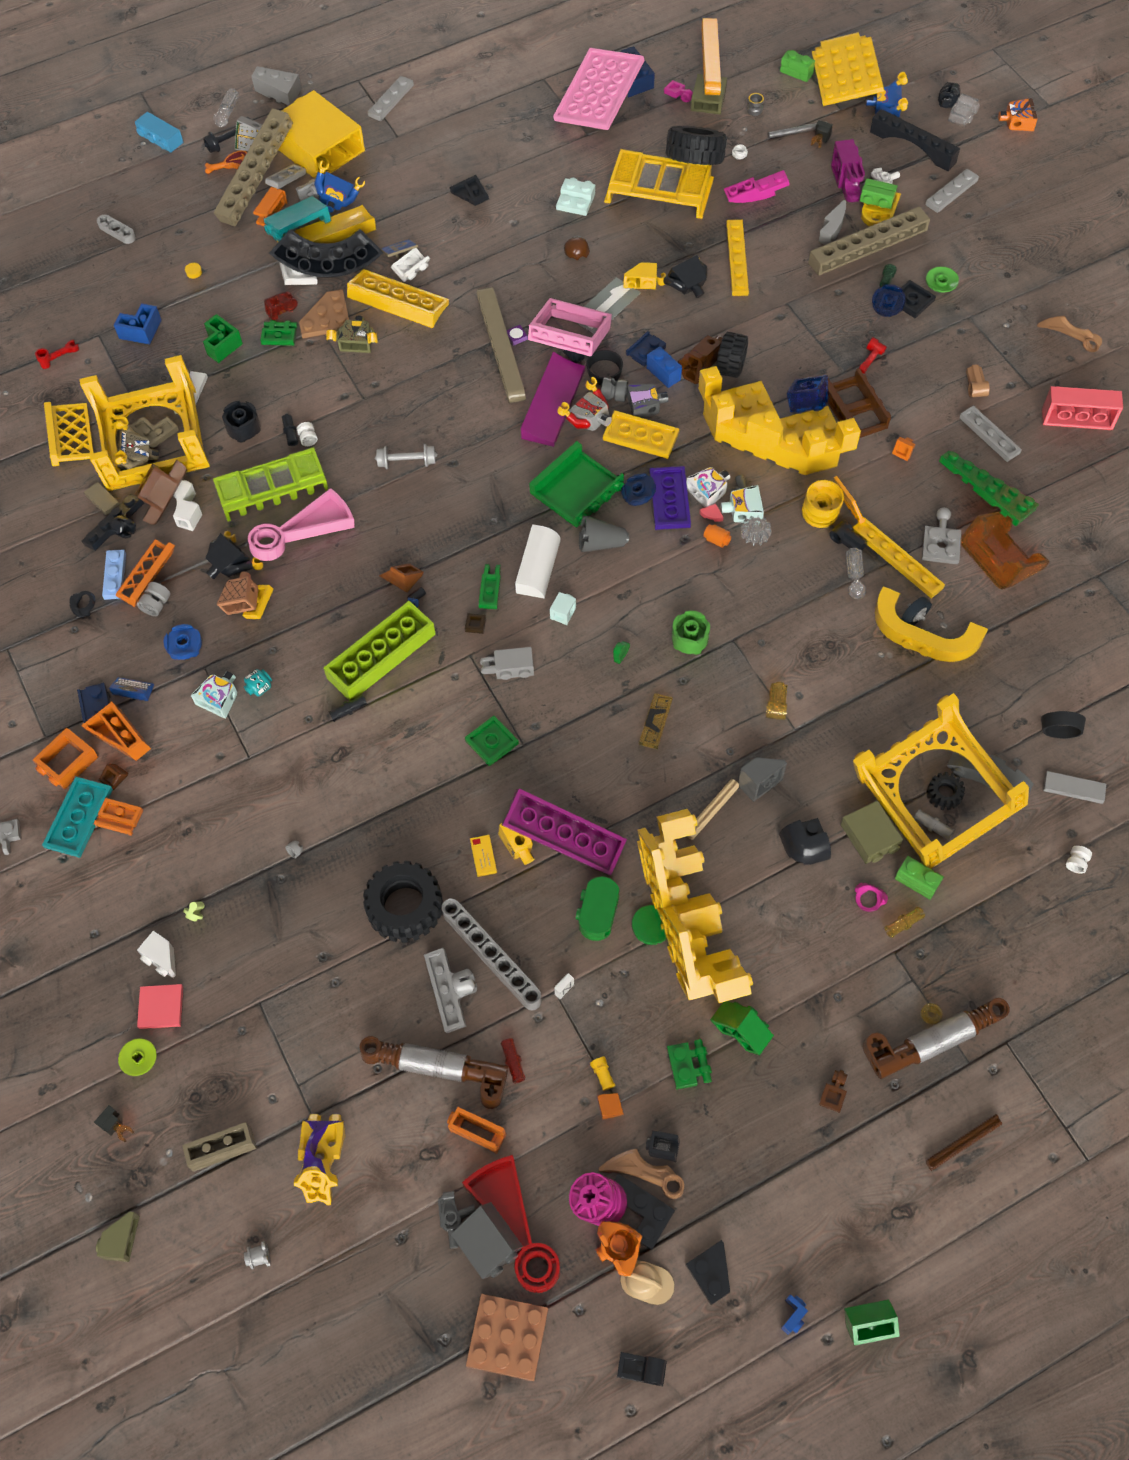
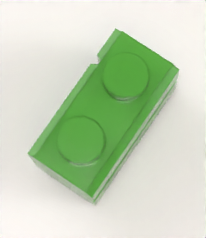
M788 50L782 57L780 72L808 82L814 73L815 60L809 56L798 54L794 50Z
M867 178L862 189L860 202L891 209L898 185Z
M907 856L897 872L895 880L931 900L944 876Z

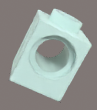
M559 592L550 608V619L567 625L576 609V598L570 594Z

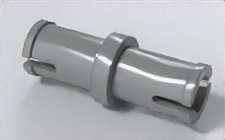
M921 809L914 816L915 821L927 827L928 831H934L946 840H949L955 829L940 822L939 818H933Z

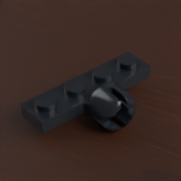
M132 494L125 497L104 520L100 521L86 535L82 543L96 551L112 535L125 539L130 538L131 535L128 533L134 534L136 531V523L130 517L144 502Z

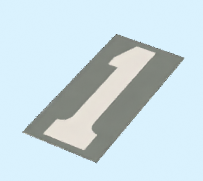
M616 277L584 307L612 314V320L641 292L634 288H623L624 282ZM579 324L593 334L598 330V328Z

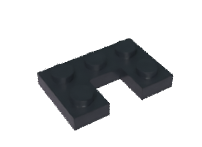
M618 1174L614 1181L620 1184L626 1193V1207L644 1218L637 1229V1232L642 1235L640 1243L653 1250L675 1210Z

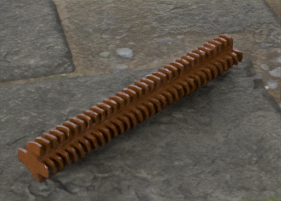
M997 1114L993 1115L989 1120L984 1121V1123L982 1122L980 1126L978 1125L976 1129L973 1128L965 1136L963 1135V1137L958 1138L954 1143L949 1144L950 1146L945 1147V1149L943 1148L941 1152L939 1151L930 1159H927L926 1164L931 1171L936 1169L943 1162L945 1163L950 1158L952 1159V1156L954 1157L961 1153L963 1149H967L974 1142L976 1143V1141L991 1133L997 1127H1000L1002 1122Z

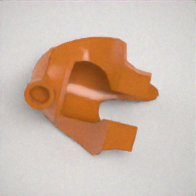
M602 1221L597 1230L601 1246L595 1249L602 1262L606 1259L611 1261L619 1275L631 1276L637 1262L642 1235L629 1225L613 1221Z

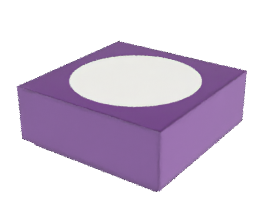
M521 325L506 330L509 341L513 346L528 340V336Z

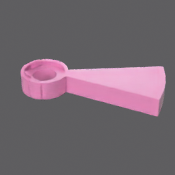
M330 488L281 527L272 524H261L254 527L248 535L249 550L259 560H274L285 551V543L354 528V518L344 500ZM263 538H272L274 540L271 544L267 545L259 543Z

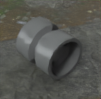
M604 377L601 392L606 400L614 398L615 401L625 402L628 380L618 379L615 381L614 378Z

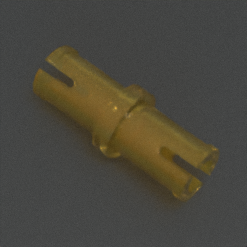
M916 907L905 915L901 914L896 921L884 927L885 931L890 930L886 932L887 935L893 938L903 930H909L913 924L925 918V913L920 915L924 911L920 907Z

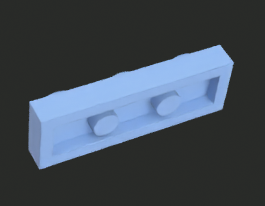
M125 550L106 551L102 592L104 600L120 599L116 596V593L124 583Z

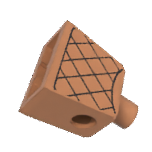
M241 572L239 578L227 581L217 602V605L227 615L256 610L258 586L251 580V575L248 572Z

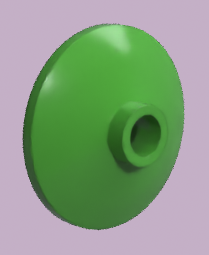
M935 267L927 273L926 283L934 291L945 293L954 290L958 286L959 277L950 268Z

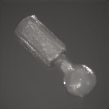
M229 88L220 104L218 112L214 115V122L219 127H225L228 124L229 116L240 98L239 92L235 89Z
M850 548V550L846 551L848 578L852 579L848 593L853 599H861L866 594V587L860 581V578L864 576L862 550Z

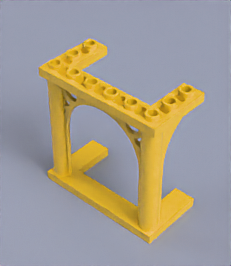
M182 355L165 359L166 367L173 382L112 397H107L97 375L79 379L80 385L95 412L101 443V452L90 454V460L107 491L141 484L152 465L148 464L121 471L120 468H117L115 461L117 457L114 455L118 452L116 441L118 431L116 423L118 421L114 422V420L121 416L127 417L144 407L163 406L170 408L181 417L184 432L177 433L185 456L153 464L157 465L167 474H169L176 460L187 467V472L210 467L203 448L194 393H196V388ZM176 399L174 402L168 403V400ZM122 411H123V414H122V415H115V414H114V413H118V412H122Z
M954 693L950 696L946 695L938 701L937 719L934 721L929 720L923 725L922 729L911 732L907 739L902 742H896L886 753L882 752L874 757L869 749L866 752L858 753L853 760L858 780L861 784L865 783L919 855L922 864L930 869L1028 805V785L1023 781L1013 787L967 728L959 713V699ZM942 731L948 735V739L944 744H940L937 741V736ZM933 737V743L927 745L925 742H929L930 739ZM953 737L956 739L954 742L958 744L956 746L951 745ZM934 749L951 750L968 759L1004 804V806L944 846L937 839L932 842L906 809L899 795V780L907 763L920 753ZM898 760L901 761V764L899 766L893 765L896 764ZM892 769L896 772V775L892 778H886L882 775V771ZM885 783H894V787L890 789L889 784L886 786Z

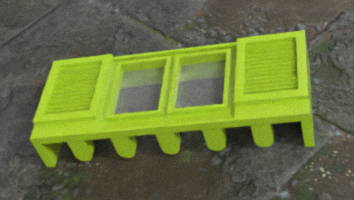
M314 447L246 470L235 471L213 478L228 522L231 521L228 512L239 509L240 515L245 516L247 514L245 507L256 504L257 510L260 511L264 509L263 502L273 499L275 505L281 504L280 496L290 494L291 499L296 500L298 498L296 491L305 488L308 494L312 495L315 492L313 486L323 483L325 491L329 490Z

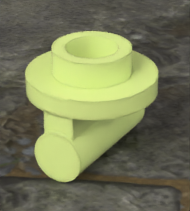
M191 902L189 905L190 909L184 908L183 910L186 914L185 917L192 921L202 919L203 915L200 914V911L204 908V903Z

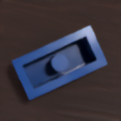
M658 347L647 354V369L667 388L681 380L682 366L662 347Z

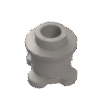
M265 1241L261 1242V1246L247 1247V1252H244L246 1266H250L251 1269H255V1266L266 1264L267 1267L271 1266L269 1249Z

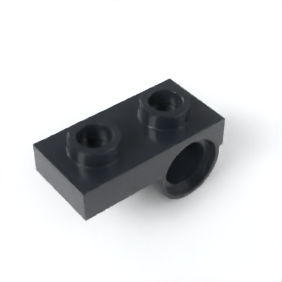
M621 1352L617 1378L663 1387L667 1361L656 1357H644Z

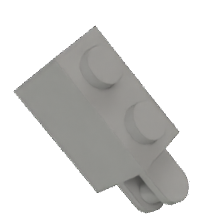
M531 647L494 650V657L480 659V664L482 665L481 673H496L497 679L508 680L515 677L527 678L534 676Z

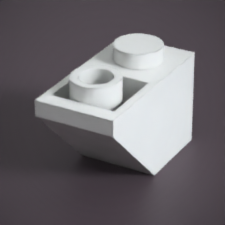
M152 931L137 949L141 955L140 960L148 966L151 964L156 966L155 970L162 976L169 975L174 978L176 976L174 948L168 940Z

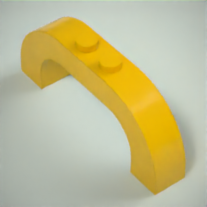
M884 586L882 587L875 607V620L881 632L891 641L902 645L906 649L919 652L923 656L944 662H956L967 659L980 648L988 631L987 628L970 622L966 632L961 637L956 639L942 638L902 621L895 611L900 593Z

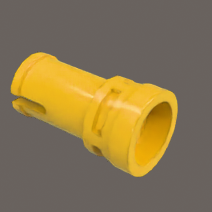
M600 1057L590 1062V1066L594 1070V1074H597L603 1091L616 1086L608 1070L609 1066L607 1065L606 1057Z

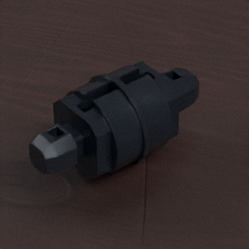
M947 82L940 89L938 96L940 107L953 108L957 104L961 93L958 83Z

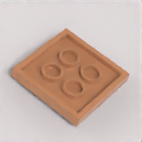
M481 1294L466 1367L534 1382L548 1308Z

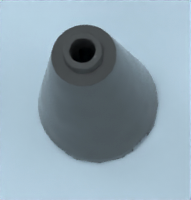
M583 516L580 526L584 527L579 532V549L581 552L624 547L625 543L629 542V533H627L625 528L589 516Z

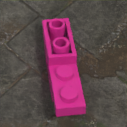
M782 170L757 181L753 177L724 188V192L729 202H753L775 196L776 190L789 186V180L785 171Z

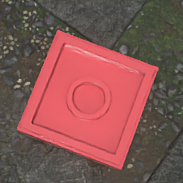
M183 985L140 987L137 1027L139 1029L181 1027Z

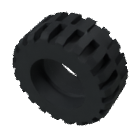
M673 126L668 130L665 153L668 158L679 162L718 165L724 161L727 136L723 132L709 128Z
M399 861L393 862L392 866L384 865L381 872L376 871L373 874V880H368L366 884L367 889L363 893L364 909L372 928L378 931L383 938L389 936L390 941L393 942L401 939L402 943L408 942L410 938L416 941L420 939L419 935L424 934L426 936L430 933L429 928H435L438 924L437 918H441L443 899L438 881L435 876H432L428 868L423 869L419 863L412 865L411 861H404V864H399ZM411 888L421 893L422 901L420 905L409 914L394 915L385 909L387 898L398 889Z

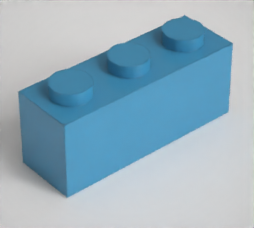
M146 112L135 121L136 131L141 137L148 139L151 143L157 144L170 153L184 143L179 129L149 112Z

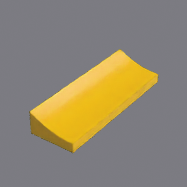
M361 205L330 217L331 221L328 223L321 220L297 229L294 232L309 241L328 244L343 241L358 229H361L365 234L376 230L374 217Z
M365 269L347 283V298L430 328L434 327L442 312L449 305V299Z

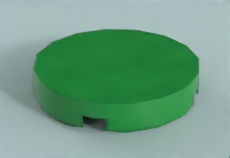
M654 905L642 907L635 913L632 919V930L639 941L648 945H656L667 939L665 930L661 928L663 922Z

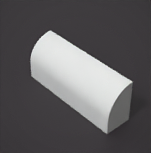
M532 524L515 582L517 594L545 598L561 540L558 533L554 530Z

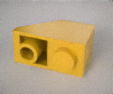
M641 262L624 274L623 288L656 289L657 263Z

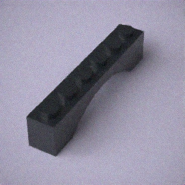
M880 109L873 116L870 133L882 139L896 137L910 141L920 147L936 166L948 172L957 163L960 152L959 147L883 109Z

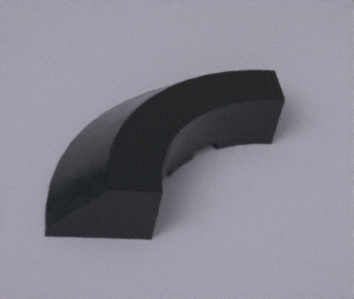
M290 229L269 252L270 255L285 266L297 272L316 277H339L354 273L370 265L384 253L361 229H358L343 241L328 244L309 241Z

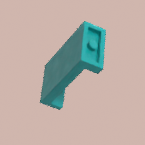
M311 196L264 218V229L268 235L270 234L275 240L279 241L283 234L287 233L290 229L293 230L316 218L328 223L331 221L328 207Z

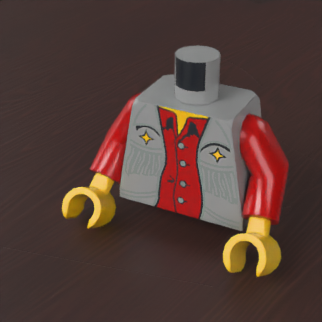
M591 377L593 385L587 380L585 386L588 390H592L593 393L589 391L570 410L569 404L562 402L561 407L559 406L557 411L561 416L566 415V419L575 428L594 431L601 424L609 426L612 418L609 416V405L601 390L596 388V378Z

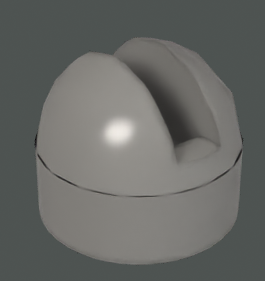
M292 841L285 846L286 851L293 858H297L303 851V845H298L299 841Z

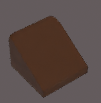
M107 764L99 781L111 786L115 790L128 776V773L116 764Z

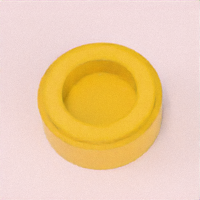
M190 263L185 267L187 277L195 279L201 276L202 269L198 263Z

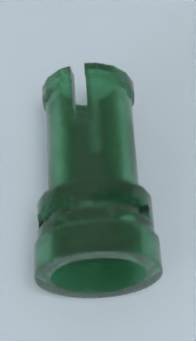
M892 264L884 266L883 277L879 284L882 289L890 287L892 278L896 274L897 268Z

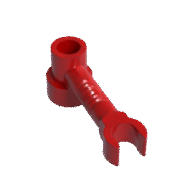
M874 337L866 348L871 353L859 367L863 374L866 373L878 354L882 356L887 346L881 344Z
M70 340L65 344V347L50 354L45 348L38 349L35 352V356L41 368L47 369L51 366L50 361L66 353L77 352L79 346L78 344L75 345L74 340Z

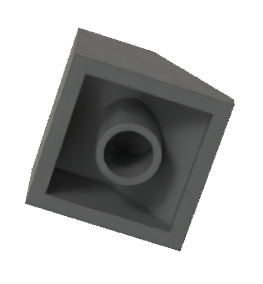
M759 757L754 758L752 761H746L741 766L739 787L753 802L783 780L787 762L785 760Z

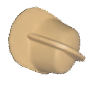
M637 1260L631 1276L621 1275V1285L626 1294L649 1304H663L674 1293V1281L669 1272L651 1263Z

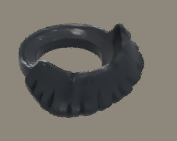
M82 591L70 597L69 606L73 614L80 618L91 615L90 611L95 605V596L92 592ZM88 595L90 598L89 604L85 608H79L78 603L82 596Z

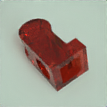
M283 292L264 300L265 312L271 320H276L278 315L295 310L298 302L290 292Z

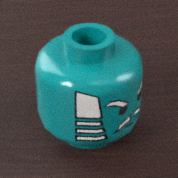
M255 669L244 678L246 685L243 688L250 696L254 694L260 697L271 688L272 679L264 669Z

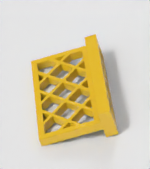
M44 402L52 466H59V462L90 459V454L94 452L87 403L52 406L51 402ZM84 409L80 416L74 413L76 410ZM65 411L66 414L61 417L56 412ZM69 416L76 418L72 423L66 420ZM80 421L86 424L82 428L76 426ZM62 423L68 425L64 430L58 427ZM72 428L78 431L74 436L68 433ZM81 434L87 437L84 441L78 439ZM63 436L69 438L66 443L60 441ZM74 441L80 444L76 449L70 446ZM85 447L90 450V453H81L79 451ZM65 449L71 451L69 455H61Z

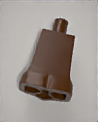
M707 335L692 350L685 354L683 358L678 360V363L682 366L684 379L694 384L699 383L700 370L712 367L717 361L722 337L716 336L712 338Z

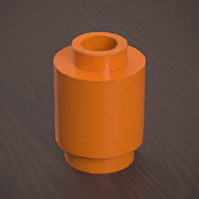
M709 524L703 534L707 541L721 548L725 545L727 546L731 541L730 531L715 524Z

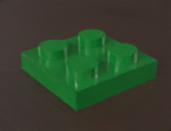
M492 716L465 737V742L489 767L519 744V740L495 716Z

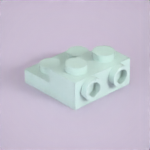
M573 177L570 179L565 178L561 187V195L556 204V210L586 216L595 196V184L591 181L581 182Z

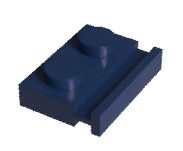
M647 331L626 350V355H630L633 360L645 367L647 365V354L658 347L665 349L666 343L655 335H650V332Z
M104 682L85 687L86 689L77 690L84 723L109 704L107 688Z

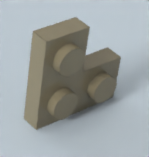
M145 417L130 425L136 433L149 439V448L151 449L179 431L178 426L168 417L154 426Z

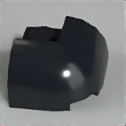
M818 818L801 822V820L795 821L780 831L779 836L789 858L804 863V865H811L831 859L829 838L827 832L823 831Z

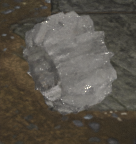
M751 515L749 519L744 520L741 526L742 538L746 539V543L752 542L753 546L756 543L761 545L763 542H767L772 531L770 522H766V517L760 519L759 515L756 518Z

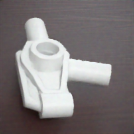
M876 168L871 172V176L874 180L892 184L894 179L900 177V173L889 174L888 172H883L882 168Z

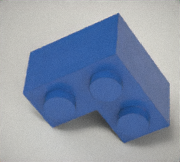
M141 304L135 316L119 313L114 327L119 339L150 345L160 325L161 317L157 306Z

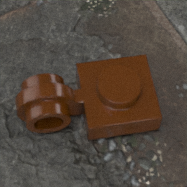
M835 1070L831 1081L835 1083V1086L826 1083L819 1103L820 1106L838 1113L841 1111L847 1093L846 1090L839 1088V1086L844 1087L848 1076L843 1070Z

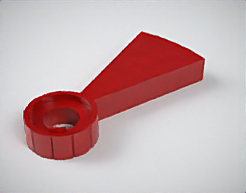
M513 1155L491 1162L471 1174L462 1182L464 1188L480 1205L492 1202L523 1245L518 1254L519 1256L515 1260L514 1267L520 1285L533 1293H543L550 1290L557 1283L560 1276L559 1258L548 1245L532 1243ZM536 1257H541L548 1263V1271L541 1278H533L527 1273L529 1261Z

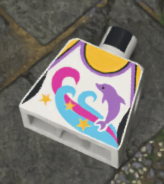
M709 467L687 478V490L704 507L714 505L726 493V481L730 479V475L726 470L718 474L713 468Z

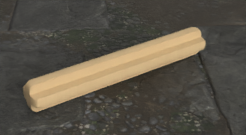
M731 779L696 818V834L686 837L693 840L739 788L737 781Z

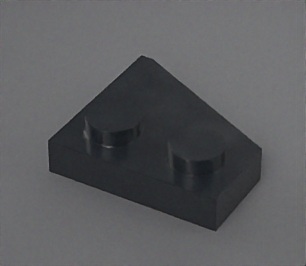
M477 175L449 187L452 194L474 206L489 200V196Z
M721 1240L685 1265L710 1305H713L730 1293L724 1242Z

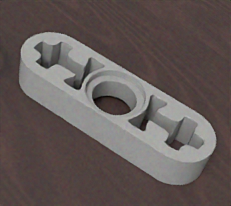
M100 215L97 218V224L102 231L125 244L135 241L136 236L132 228L109 215Z

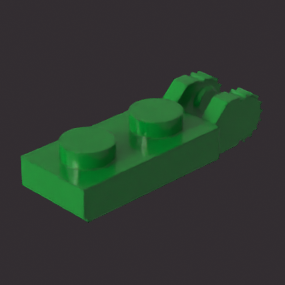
M485 564L481 580L479 608L497 609L501 565H496L495 574H489L490 565Z

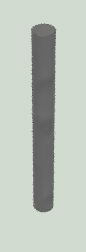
M817 123L768 132V138L812 131L816 129Z

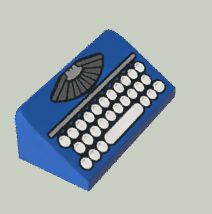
M118 677L109 689L112 695L148 701L154 684Z

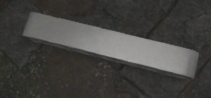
M445 900L442 904V912L450 926L528 1010L538 1009L542 1001L541 992L457 900ZM450 908L457 909L454 913H447ZM463 922L470 924L466 928L460 927ZM478 936L483 938L480 942L473 941ZM489 951L496 952V955L493 957H488L486 954ZM504 965L510 967V969L506 972L500 971L499 969ZM516 980L524 982L519 987L513 985ZM530 995L537 996V999L533 1002H530L527 1000V997Z

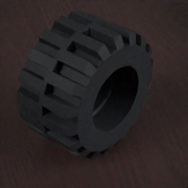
M728 331L725 333L720 345L716 365L720 375L734 378L740 376L748 348L747 335Z

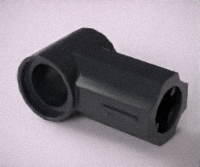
M844 520L829 533L830 538L835 543H843L856 554H860L867 545V541L855 533L851 524Z

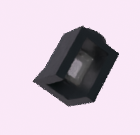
M652 1130L651 1137H647L646 1150H649L650 1157L670 1160L676 1163L680 1145L679 1136Z

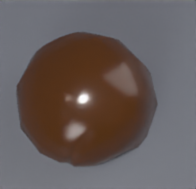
M580 236L570 238L564 245L565 255L569 258L579 260L582 256L587 258L590 253L587 241Z

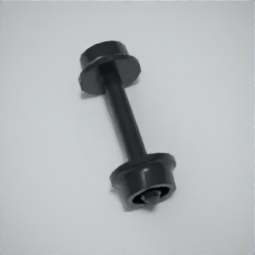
M236 128L218 137H215L212 132H208V135L203 137L205 147L210 153L220 152L219 143L235 136Z

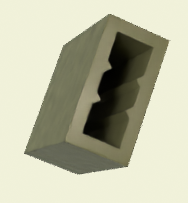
M697 74L691 101V111L721 115L727 88V77H721L720 95H704V75Z
M878 801L848 814L842 819L841 827L865 864L871 861L875 863L881 860L883 855L888 853L894 854L900 849L903 838Z

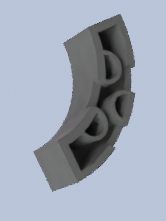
M953 752L947 766L956 777L971 779L990 787L968 759L959 753ZM991 754L990 758L1013 787L1024 781L1028 785L1030 793L1034 785L1032 781L1020 770L1016 769L1014 771L1005 765L1006 761Z

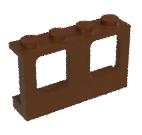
M860 368L856 369L855 376L835 383H831L829 378L825 379V383L822 384V386H825V389H822V395L839 422L851 419L855 415L870 410L879 419V424L864 429L860 428L859 438L888 429L891 414L885 409L882 400L878 398L873 386H870L866 375L861 372ZM857 386L865 398L845 404L838 391Z

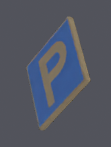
M407 239L380 249L386 256L395 255L399 259V253L403 252V255H406V251L417 248L418 244Z

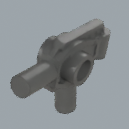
M454 1191L443 1192V1195L438 1198L440 1226L448 1232L450 1249L458 1248L459 1245L451 1234L462 1224L461 1219L470 1216L476 1210L474 1204L458 1211L455 1205Z

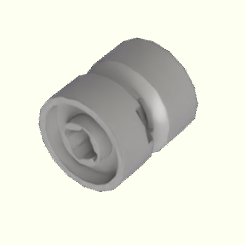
M150 582L144 591L145 594L137 602V606L144 613L156 617L161 612L163 604L170 597V591L159 583Z

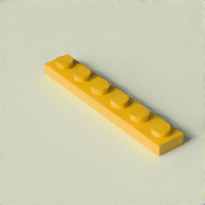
M727 220L726 228L732 296H748L749 288L743 220Z
M866 518L863 524L858 522L853 526V531L865 539L870 548L931 599L944 589L945 584Z

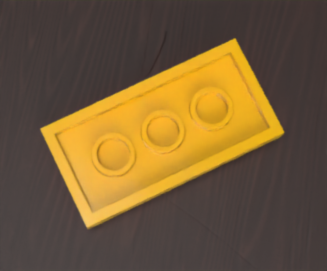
M614 410L611 417L612 421L603 434V441L666 459L669 458L679 435V428Z

